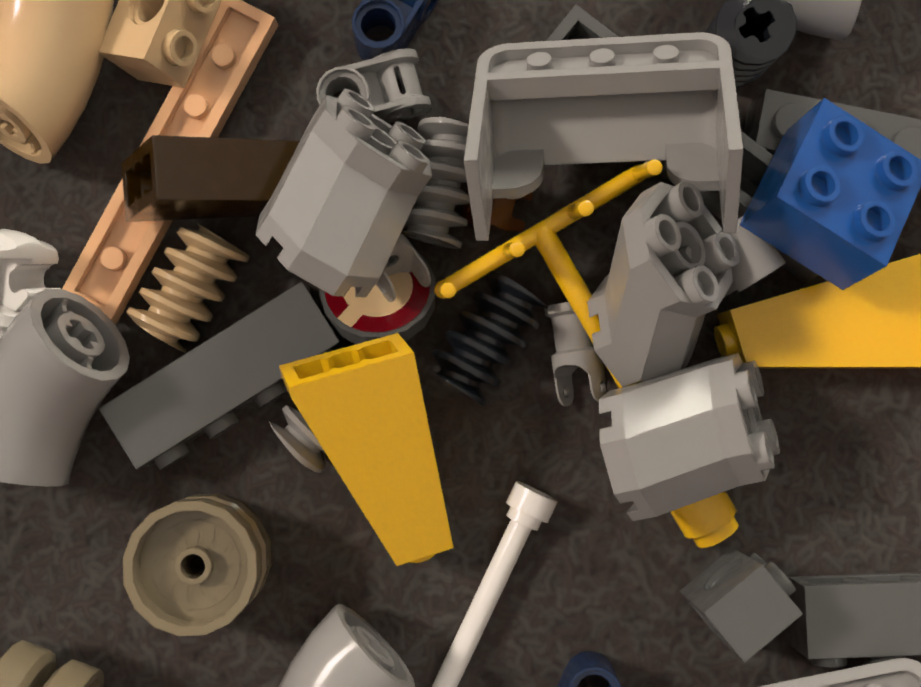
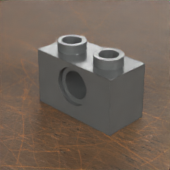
M734 548L729 549L679 591L716 637L744 663L803 614L789 597L796 591L795 586L772 561L766 564L755 552L748 557Z

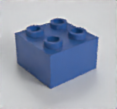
M823 98L785 132L739 225L841 290H844L887 266L921 187V160L834 103Z

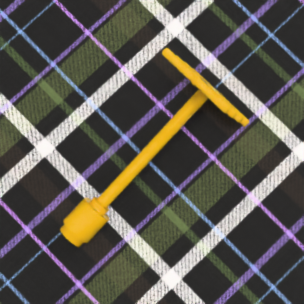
M653 159L643 164L634 165L628 170L619 173L616 177L559 209L554 214L502 245L497 246L443 280L438 281L434 287L436 296L441 299L452 298L456 292L513 258L522 256L525 251L536 245L593 343L592 334L600 331L598 314L589 318L587 301L591 298L592 294L556 233L580 218L591 215L594 210L643 182L645 179L660 174L663 167L662 163L659 160ZM610 372V374H611L612 378L614 379V381H615L616 385L618 386V388H622L621 384L617 381V379L614 377V375ZM726 491L671 511L685 538L693 539L699 548L711 547L726 540L739 526L734 517L737 510Z

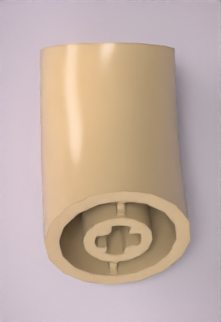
M0 0V143L3 146L39 164L51 162L69 138L84 112L98 79L104 59L99 50L113 15L114 0Z

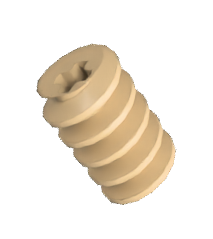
M199 224L200 228L198 231L183 227L177 230L176 233L187 246L186 250L170 247L165 249V255L175 266L173 271L153 268L151 273L162 285L161 290L141 287L139 293L150 305L149 309L141 310L129 307L126 311L130 318L146 332L185 353L187 351L178 340L195 342L200 338V332L191 323V319L209 322L213 317L211 311L203 303V300L222 302L225 298V294L215 283L216 279L235 282L237 279L236 273L227 263L228 260L248 262L250 258L248 254Z

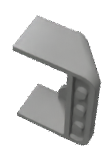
M695 32L500 44L489 48L480 55L476 67L464 154V167L476 241H489L493 199H518L533 192L543 181L544 165L651 161L653 159L659 161L666 160L667 176L675 185L685 181L695 185L699 192L719 190L723 233H737L743 143L731 47L724 38L711 33Z

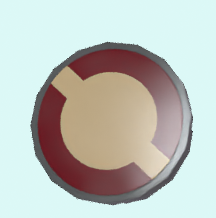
M417 250L416 252L429 270L431 284L428 287L422 286L412 272H401L391 275L389 278L396 293V299L393 302L387 301L376 285L366 298L355 297V287H351L344 297L332 296L319 289V297L325 317L331 327L343 339L359 344L399 333L404 341H408L426 326L435 310L436 294L434 287L436 279L429 262Z

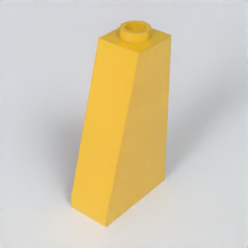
M921 254L888 263L885 268L844 290L826 281L719 313L717 316L720 325L714 327V336L718 350L722 357L739 353L743 363L756 361L758 368H921Z
M399 333L279 365L281 377L291 399L396 566L409 562H424L431 559L437 553L453 549L415 355Z

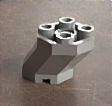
M346 88L343 89L338 98L326 95L314 113L273 195L259 215L255 235L265 246H267L273 236L283 247L277 259L288 271L332 296L344 297L351 287H355V297L366 298L380 279L419 194L432 177L429 159L420 151L426 141L418 132L399 121H396L391 126L373 114L375 108L368 100Z
M685 181L676 186L660 182L643 191L622 217L609 275L604 278L587 301L589 318L598 314L600 331L592 334L594 351L622 387L635 385L686 368L692 358L706 313L718 308L733 282L731 268L737 266L740 261L738 245L729 233L721 231L722 228L704 205L699 190L695 185Z
M739 353L731 354L635 385L610 390L599 398V414L611 411L612 426L599 429L600 447L615 497L620 504L634 502L626 512L632 521L657 517L738 486L766 481L770 469H773L775 466L773 455L780 454V448L772 419L762 420L757 397L764 396V387L756 361L743 363Z

